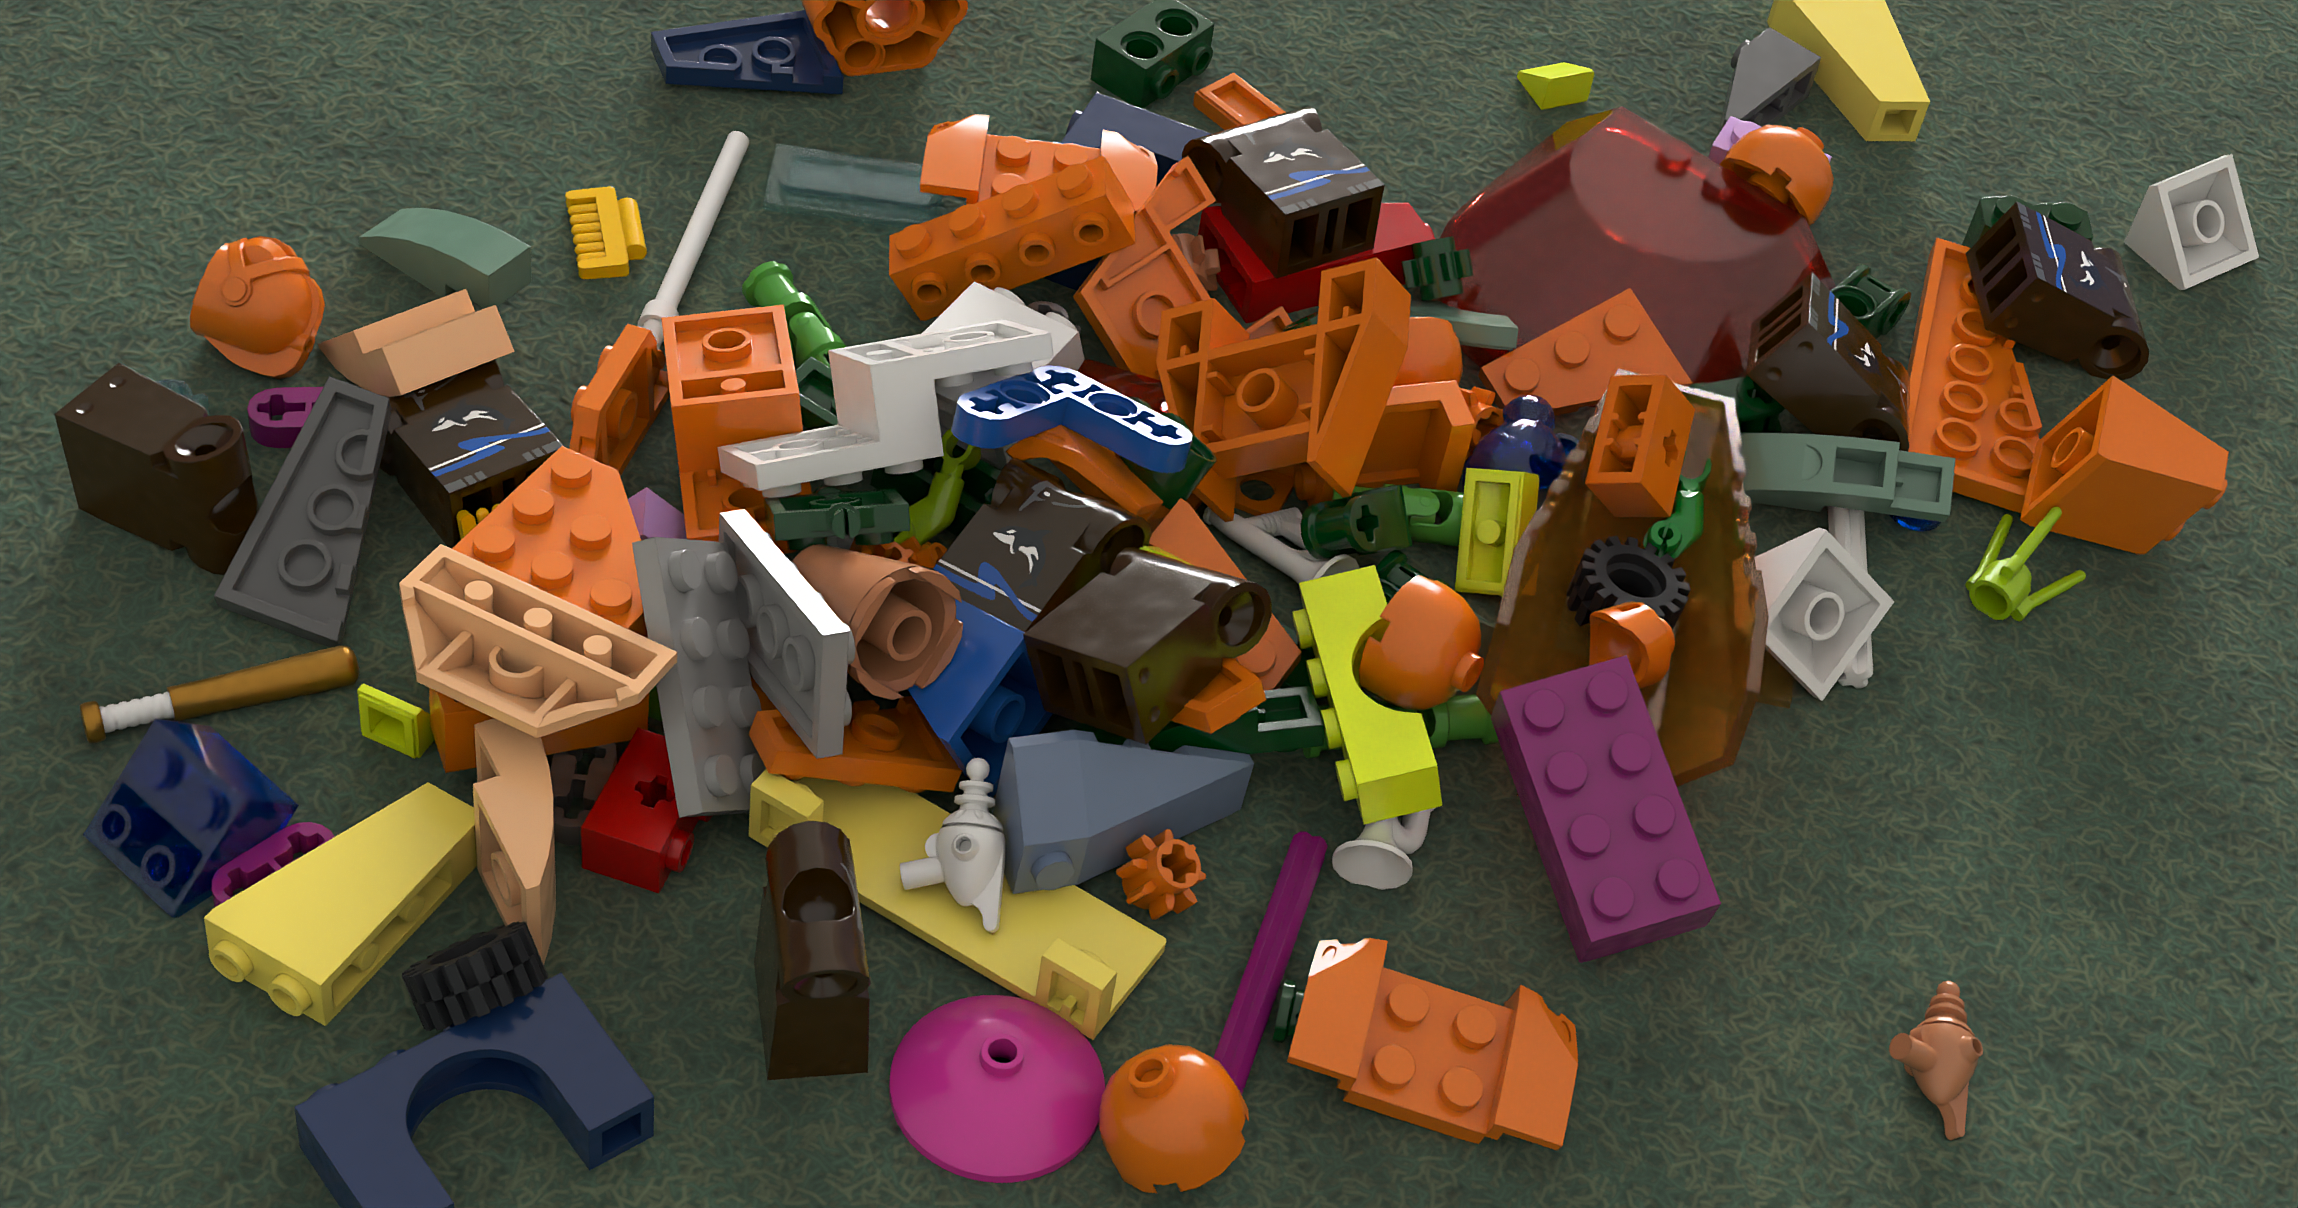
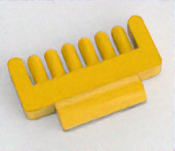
M611 186L566 192V207L568 208V214L571 216L569 222L572 225L571 233L574 235L573 243L576 245L574 251L578 255L576 262L578 263L579 277L581 279H597L629 275V260H641L647 254L637 202L632 198H622L617 201L615 188Z

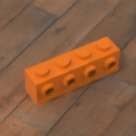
M1102 155L1084 163L1070 165L1060 172L1028 184H1019L1004 193L980 202L963 205L953 212L921 224L910 225L902 231L890 235L889 276L918 318L926 321L940 316L974 281L993 291L996 287L1011 290L1136 244L1133 203L1105 156Z

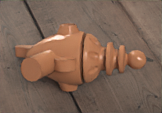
M1943 981L1937 987V995L1930 1000V1007L1925 1012V1020L1916 1028H1913L1910 1031V1035L1905 1033L1896 1035L1891 1040L1889 1052L1894 1059L1904 1064V1068L1914 1077L1926 1098L1939 1108L1944 1120L1945 1135L1948 1140H1954L1963 1137L1965 1134L1969 1080L1975 1072L1978 1058L1983 1054V1047L1967 1025V1014L1964 1011L1965 1005L1963 1000L1959 998L1960 988L1952 981Z

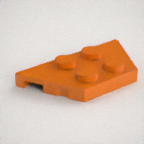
M627 324L613 346L607 345L603 349L598 361L596 374L588 386L583 385L577 390L571 407L573 428L569 449L618 470L620 476L670 395L668 374L666 371L660 370L664 369L666 357L662 350L657 349V341L651 330Z

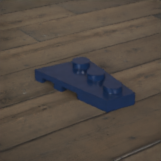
M805 10L651 32V51L666 84L843 94L844 77L834 56L829 53L824 42L814 33Z

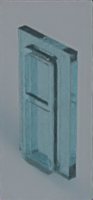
M777 144L771 171L767 175L768 184L763 201V209L904 229L910 225L921 224L936 218L938 206L942 203V197L939 194L920 192L923 166L921 163Z

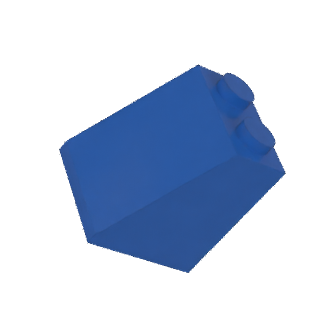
M955 599L956 619L963 622L961 640L951 662L933 683L923 689L913 685L908 688V691L967 780H970L966 774V767L970 760L982 758L988 762L990 771L984 782L993 784V791L987 794L988 797L993 798L997 792L1008 738L1039 734L1053 713L1043 709L1023 637L1025 632L963 600L961 603Z

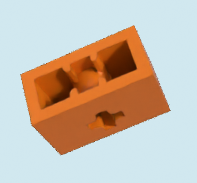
M1667 374L1611 375L1585 484L1615 517H1671L1695 408Z

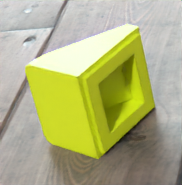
M1563 62L1518 71L1517 78L1539 108L1544 110L1587 101L1594 72L1590 68Z
M364 683L357 689L362 735L414 759L416 757L420 758L434 741L430 727V714L419 707Z

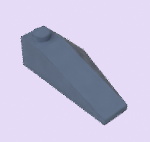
M1079 730L1008 738L992 815L1003 826L1006 853L1004 875L1012 893L1055 890L1061 887L1078 885L1132 860L1127 854L1125 847L1144 834L1149 838H1153L1164 830L1170 829L1173 839H1179L1233 814L1242 807L1254 766L1252 758L1249 754L1187 745L1173 752L1151 750L1148 743L1145 745L1128 738L1123 745L1100 743L1093 732Z

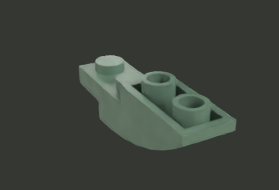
M1796 433L1710 435L1707 442L1705 464L1707 458H1710L1712 467L1702 494L1710 497L1821 512L1824 505L1946 522L1951 510L1956 458L1900 451V442L1867 438Z

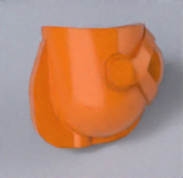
M264 236L251 239L242 238L232 243H225L216 251L208 263L193 300L190 313V328L195 334L205 337L228 360L239 367L270 378L282 379L291 377L302 369L314 347L315 337L324 313L323 293L315 280L310 277V272L304 260L298 257L289 245L279 239Z

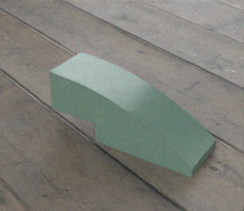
M429 208L400 209L359 237V245L439 296L444 297L466 289L470 300L483 308L493 305L498 307L532 282L531 246L496 227L454 212Z

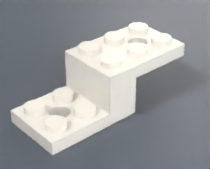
M998 320L828 350L838 425L717 447L721 472L742 482L744 487L762 491L763 497L775 498L797 494L802 491L801 483L824 479L825 485L839 486L863 480L862 471L884 467L885 473L903 474L923 469L924 459L944 456L935 385L938 387H953L969 384L974 381V372L994 369L997 376H1014L1033 371L1032 362L1054 358L1051 333L1008 320Z

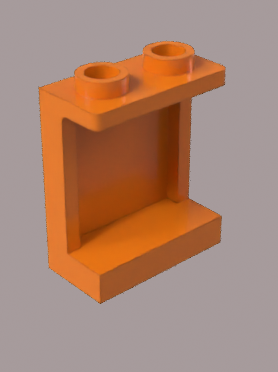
M1456 380L1395 386L1392 388L1355 486L1379 488L1384 483L1394 485L1419 483L1421 488L1457 492L1475 422ZM1307 462L1295 465L1293 475L1294 487L1299 500H1307L1309 506L1314 503L1332 500L1333 488Z

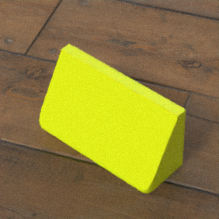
M1466 468L1455 591L1528 597L1539 491V476L1537 474Z

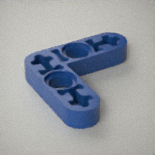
M1052 365L1041 366L1029 373L1015 375L959 396L951 428L953 435L964 443L980 448L995 449L1015 443L1058 425H1063L1144 468L1161 473H1175L1183 470L1192 442V434L1181 424L1080 372Z

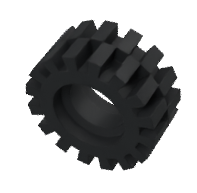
M1608 536L1605 544L1598 539L1592 543L1590 549L1587 548L1567 589L1566 596H1569L1567 606L1569 611H1577L1574 620L1579 626H1583L1588 623L1590 624L1589 614L1627 602H1642L1653 609L1660 618L1664 619L1673 631L1689 599L1687 596L1690 592V584L1683 582L1686 574L1682 567L1671 569L1675 559L1668 553L1661 558L1655 555L1657 547L1649 542L1646 548L1642 549L1638 547L1637 538L1627 537L1624 545H1622L1618 536Z
M519 921L507 926L504 924L494 927L487 933L482 931L472 935L470 939L463 942L457 941L448 945L449 948L443 951H436L428 955L427 959L417 961L410 966V969L402 973V979L422 1026L426 1031H431L435 1028L436 1031L445 1029L453 1023L456 1026L467 1022L471 1017H481L491 1013V1009L498 1006L504 1007L514 1002V998L525 996L532 992L534 987L541 986L545 979L548 978L526 922L520 923Z

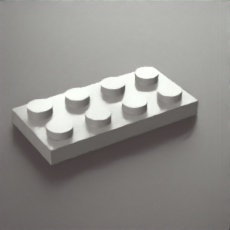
M745 509L721 512L719 514V542H727L729 555L732 557L737 568L738 583L735 591L740 620L744 624L749 636L750 647L747 659L750 675L816 759L843 754L844 726H848L852 718L851 701L846 690L847 667L855 659V642L852 631L846 623L840 621L825 603L821 593L816 592L799 573L796 564L785 557L774 544L770 534L764 532Z
M652 537L633 542L632 548L648 639L678 652L677 663L656 684L679 818L749 813L751 784L766 769L748 735L757 711H761V704L756 691L752 688L747 659L750 647L749 636L744 624L740 620L735 591L738 583V573L736 565L729 555L727 542Z

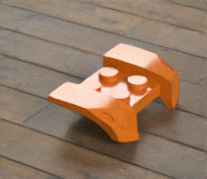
M974 114L959 121H947L933 126L927 136L920 179V192L967 198L966 204H974L1004 193L1019 184H1028L1060 172L1070 165L1084 163L1104 155L1132 201L1135 216L1156 188L1158 165L1154 153L1142 146L1131 143L1117 132L1103 130L1099 149L1073 143L1060 144L1023 139L1017 136L987 134L989 115Z
M1058 425L1022 439L1005 451L1012 459H1019L1021 461L1048 458L1086 495L1102 498L1144 518L1150 524L1151 535L1171 510L1162 506L1164 502L1129 470L1117 453L1063 425ZM1194 493L1186 500L1194 511L1202 503Z
M1364 938L1358 943L1340 944L1338 939L1319 941L1289 1051L1288 1063L1338 1079L1336 1088L1345 1090L1344 1102L1454 1138L1479 1144L1484 1137L1498 1140L1505 1133L1556 1151L1563 1146L1578 1069L1576 1027L1564 1014L1556 1015L1547 1007L1542 996L1523 985H1520L1512 996L1504 1002V1006H1500L1384 968L1388 943L1386 940Z

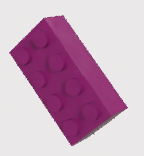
M1627 655L1500 691L1491 715V721L1579 962L1591 961L1707 926L1721 905Z

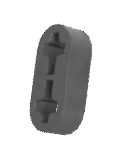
M615 743L553 755L550 776L553 790L554 838L556 842L569 846L581 845V826L617 765ZM583 753L596 755V758H593L590 762L588 775L577 774V762L581 760ZM573 797L583 798L584 810L579 812L577 819L565 818L564 814H568L570 811Z

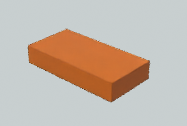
M1235 73L1196 91L1193 101L1195 108L1224 130L1286 113Z

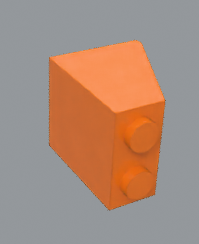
M2112 376L2037 442L2020 520L2029 526L2036 527L2051 508L2057 506L2061 508L2062 515L2050 530L2051 532L2135 554H2146L2160 541L2172 540L2181 531L2186 520L2201 508L2209 509L2220 500L2227 488L2225 474L2229 452L2115 376Z

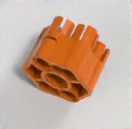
M801 0L814 33L824 42L829 53L834 56L840 70L850 77L927 66L935 58L938 49L948 39L955 25L965 17L968 9L967 0Z

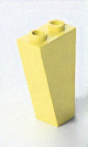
M1885 0L1773 1L1767 20L1769 27L1822 57L1814 81L1865 141H1916L1930 100Z
M427 782L213 908L204 917L210 961L229 980L242 982L245 979L266 991L272 1001L284 1012L292 1016H300L303 1013L326 1026L477 866L474 807Z

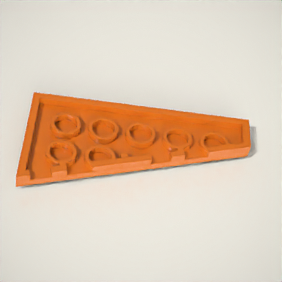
M1936 238L1929 254L1907 369L1910 381L1908 452L1956 458L1952 492L2021 513L2035 448L2040 440L2039 433L2042 429V423L2024 364L2016 362L2013 352L2015 341L1988 331L1984 327L1966 257V252L1970 248Z

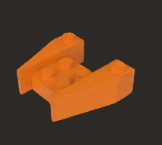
M1377 257L1321 271L1318 321L1314 325L1249 340L1250 334L1215 298L1161 311L1156 364L1168 412L1185 420L1195 436L1216 457V463L1192 493L1224 522L1233 521L1238 476L1307 462L1342 498L1352 495L1408 349L1411 295Z

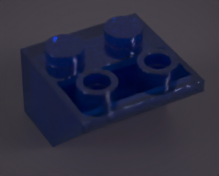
M155 719L83 835L168 915L179 918L212 896V879L218 869L284 829L299 805L210 726Z

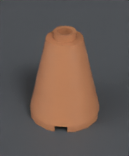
M824 544L809 546L793 559L792 562L796 564L799 573L816 592L821 593L825 603L840 621L850 627L855 642V659L851 665H848L847 672L864 690L872 695L890 700L903 698L898 692L906 690L913 685L921 689L927 687L937 679L951 662L961 640L963 622L956 619L955 599L961 603L962 600L959 590L943 574L925 566Z

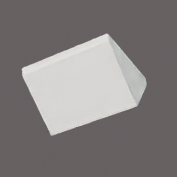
M2232 154L2221 156L2149 186L2124 241L2125 244L2179 290L2188 289L2259 258Z
M1819 527L1742 563L1745 629L1813 697L1823 701L1845 671L1848 663L1858 653L1894 601L1827 530Z

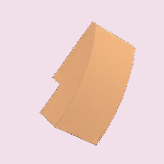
M466 289L318 344L320 350L335 369L362 389L387 397L404 395L515 352L497 306L493 305L475 312Z
M493 718L474 724L477 783L473 784L477 870L505 926L518 921L520 923L526 922L544 965L552 939L556 911L554 801L549 764L541 737L535 738Z

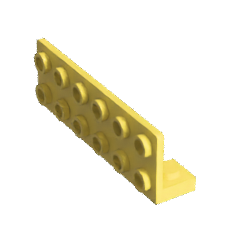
M767 769L751 784L749 837L768 848L779 832L793 824L819 821L827 822L841 829L850 840L860 903L1017 996L1051 1010L1092 1040L1095 1039L1165 951V937L1075 885L1055 890H1038L1013 894L1004 875L999 929L995 933H989L984 928L983 917L978 908L973 905L962 906L955 901L945 882L905 890L900 874V863L928 858L929 856L925 851L926 840L934 833H939L943 821L950 815L949 812L916 793L905 791L896 786L865 783L862 786L855 787L845 785L837 780L810 777L790 781L780 774L768 773Z

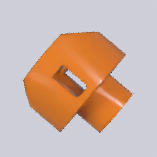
M1627 602L1589 614V666L1627 655L1639 689L1651 686L1664 678L1669 670L1671 654L1675 647V638L1670 625L1660 618L1653 609L1642 602Z

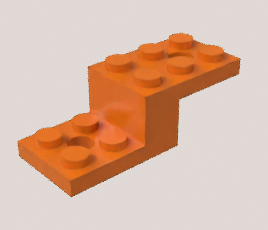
M784 305L661 318L687 539L719 542V514L721 512L745 509L761 529L770 534L774 544L783 554L797 551L787 549V541H775L767 527L764 498L768 497H763L762 491L744 487L742 482L721 472L717 448L803 431L799 388ZM810 481L801 483L802 491L790 496L812 494Z

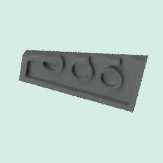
M329 376L214 594L218 607L331 648L342 646L392 412L389 398Z

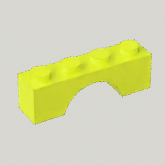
M1375 565L1300 582L1299 587L1303 609L1292 611V617L1300 649L1312 647L1315 658L1306 660L1314 697L1317 699L1327 696L1330 708L1320 710L1329 749L1341 747L1345 760L1335 762L1343 800L1356 799L1363 825L1442 806L1438 766L1422 714L1389 709L1374 702L1361 690L1359 667L1368 638L1370 636L1381 642L1386 629L1390 625V622L1380 617L1387 602Z

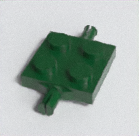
M822 484L815 488L813 494L764 498L766 525L775 541H787V549L804 550L816 544L827 545V537L833 536L841 539L849 536V539L854 538V544L856 545L887 544L894 542V532L910 531L909 504L895 489L841 491L834 486L827 485L824 487Z

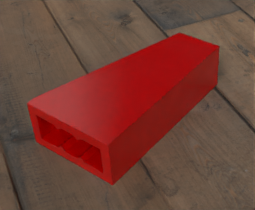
M1409 202L1381 203L1374 249L1276 279L1222 214L1221 206H1210L1202 210L1198 235L1203 236L1205 250H1218L1221 271L1216 273V280L1246 324L1259 320L1280 306H1283L1286 313L1319 306L1321 271L1377 257L1400 284L1405 285L1401 262L1414 259L1411 244L1436 239L1431 227L1421 220Z

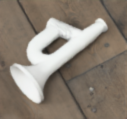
M1209 507L1204 511L1203 521L1206 524H1213L1228 538L1285 573L1298 584L1359 569L1356 559L1346 554L1329 559H1316L1310 555L1301 537L1300 523L1302 514L1296 507L1249 518H1243L1234 513L1233 521L1224 522ZM1281 535L1303 550H1295L1274 537Z
M1435 808L1403 815L1402 824H1400L1398 817L1366 824L1363 832L1357 839L1348 841L1336 848L1332 856L1333 869L1340 877L1350 883L1368 885L1381 890L1397 888L1406 884L1413 872L1412 861L1406 854H1412L1422 846L1428 830L1430 812Z

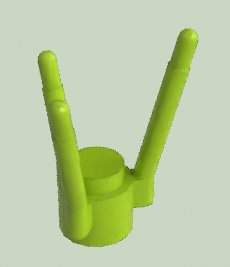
M2060 507L2051 508L2011 558L1996 560L2013 522V517L2010 514L2002 516L1976 572L1965 583L1967 590H1969V597L1976 609L1994 620H2004L2011 615L2014 620L2022 621L2032 609L2071 589L2086 578L2084 571L2077 570L2028 596L2031 591L2032 576L2024 563L2061 517L2062 510Z

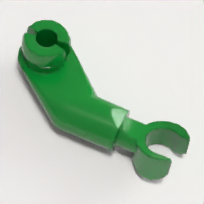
M1707 458L1703 473L1699 477L1690 479L1680 474L1673 504V513L1671 517L1656 522L1648 529L1643 540L1644 549L1649 542L1657 547L1655 555L1661 558L1668 553L1672 558L1677 559L1701 538L1704 530V495L1701 492L1705 489L1711 472L1712 463L1710 458Z

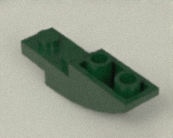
M1311 686L1264 690L1266 701L1212 734L1170 721L1148 744L1151 750L1173 752L1184 745L1244 754L1273 751L1292 752L1300 748L1324 746V723ZM1081 724L1073 729L1093 732L1100 743L1123 745L1127 739L1086 724Z

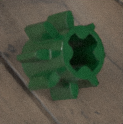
M1454 236L1411 244L1414 259L1401 262L1406 289L1419 287L1421 301L1464 293L1461 278L1474 276L1469 249L1456 251Z

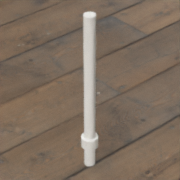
M733 131L728 134L656 298L645 305L639 318L638 327L652 331L657 341L658 350L662 342H664L661 318L679 316L677 311L678 305L749 146V139L742 132Z

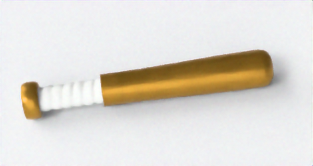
M336 646L202 680L167 687V692L163 694L159 693L151 697L145 696L142 699H132L129 702L122 701L119 704H110L106 707H99L96 701L85 702L80 705V713L87 741L89 743H98L106 739L105 733L113 732L116 729H125L129 726L135 727L139 724H148L151 721L157 722L174 718L175 722L216 712L348 686L357 681L359 666L356 655L350 647Z

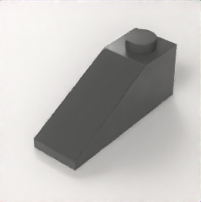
M1770 27L1752 41H1743L1731 60V67L1734 68L1728 87L1718 135L1730 116L1742 121L1756 123L1761 127L1773 125L1808 98L1822 57Z

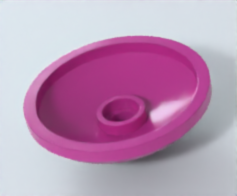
M980 995L958 999L944 1004L922 1017L911 1027L898 1045L893 1057L889 1080V1097L896 1122L908 1141L923 1156L939 1167L956 1175L993 1183H1012L1038 1178L1059 1169L1074 1159L1086 1147L1099 1125V1107L1105 1090V1079L1099 1058L1088 1039L1078 1029L1061 1016L1037 1003L1023 998L1004 995ZM992 1058H1005L1011 1062L999 1063Z

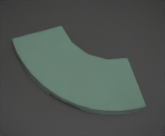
M1411 299L1410 317H1435L1448 320L1452 324L1454 332H1456L1460 345L1513 350V348L1517 347L1519 328L1508 316L1462 310L1436 300L1421 301L1420 299Z

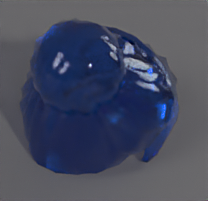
M1520 395L1510 401L1503 409L1504 423L1483 436L1477 442L1471 456L1465 461L1461 483L1465 485L1466 468L1537 474L1539 476V489L1547 488L1550 485H1557L1568 480L1572 476V470L1564 446L1553 433L1555 429V416L1548 401L1536 395Z

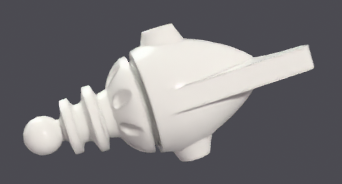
M974 758L968 762L966 767V774L970 780L959 783V789L963 790L964 794L956 795L954 803L960 805L959 810L945 818L939 833H934L926 840L925 851L929 857L900 863V874L905 890L945 882L955 901L962 906L973 905L978 908L983 917L984 928L989 933H995L999 929L1006 855L1005 837L1001 822L989 813L988 809L994 807L996 801L987 796L988 792L993 791V784L984 782L990 771L989 764L982 758Z

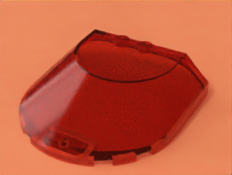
M1621 106L1566 122L1468 200L1446 224L1440 238L1454 236L1456 251L1469 249L1474 276L1461 278L1463 294L1433 300L1441 301L1448 306L1462 310L1508 316L1519 328L1516 347L1518 348L1631 288L1692 381V384L1745 377L1747 373L1751 323L1812 272L1829 290L1835 288L1836 285L1805 216L1740 178L1730 169L1720 166L1692 149L1687 143L1677 140ZM1460 345L1461 350L1480 368L1513 351ZM1604 403L1590 405L1588 407L1603 409Z

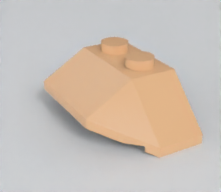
M442 544L432 551L399 583V593L417 682L535 738L575 727L639 704L677 663L678 652Z

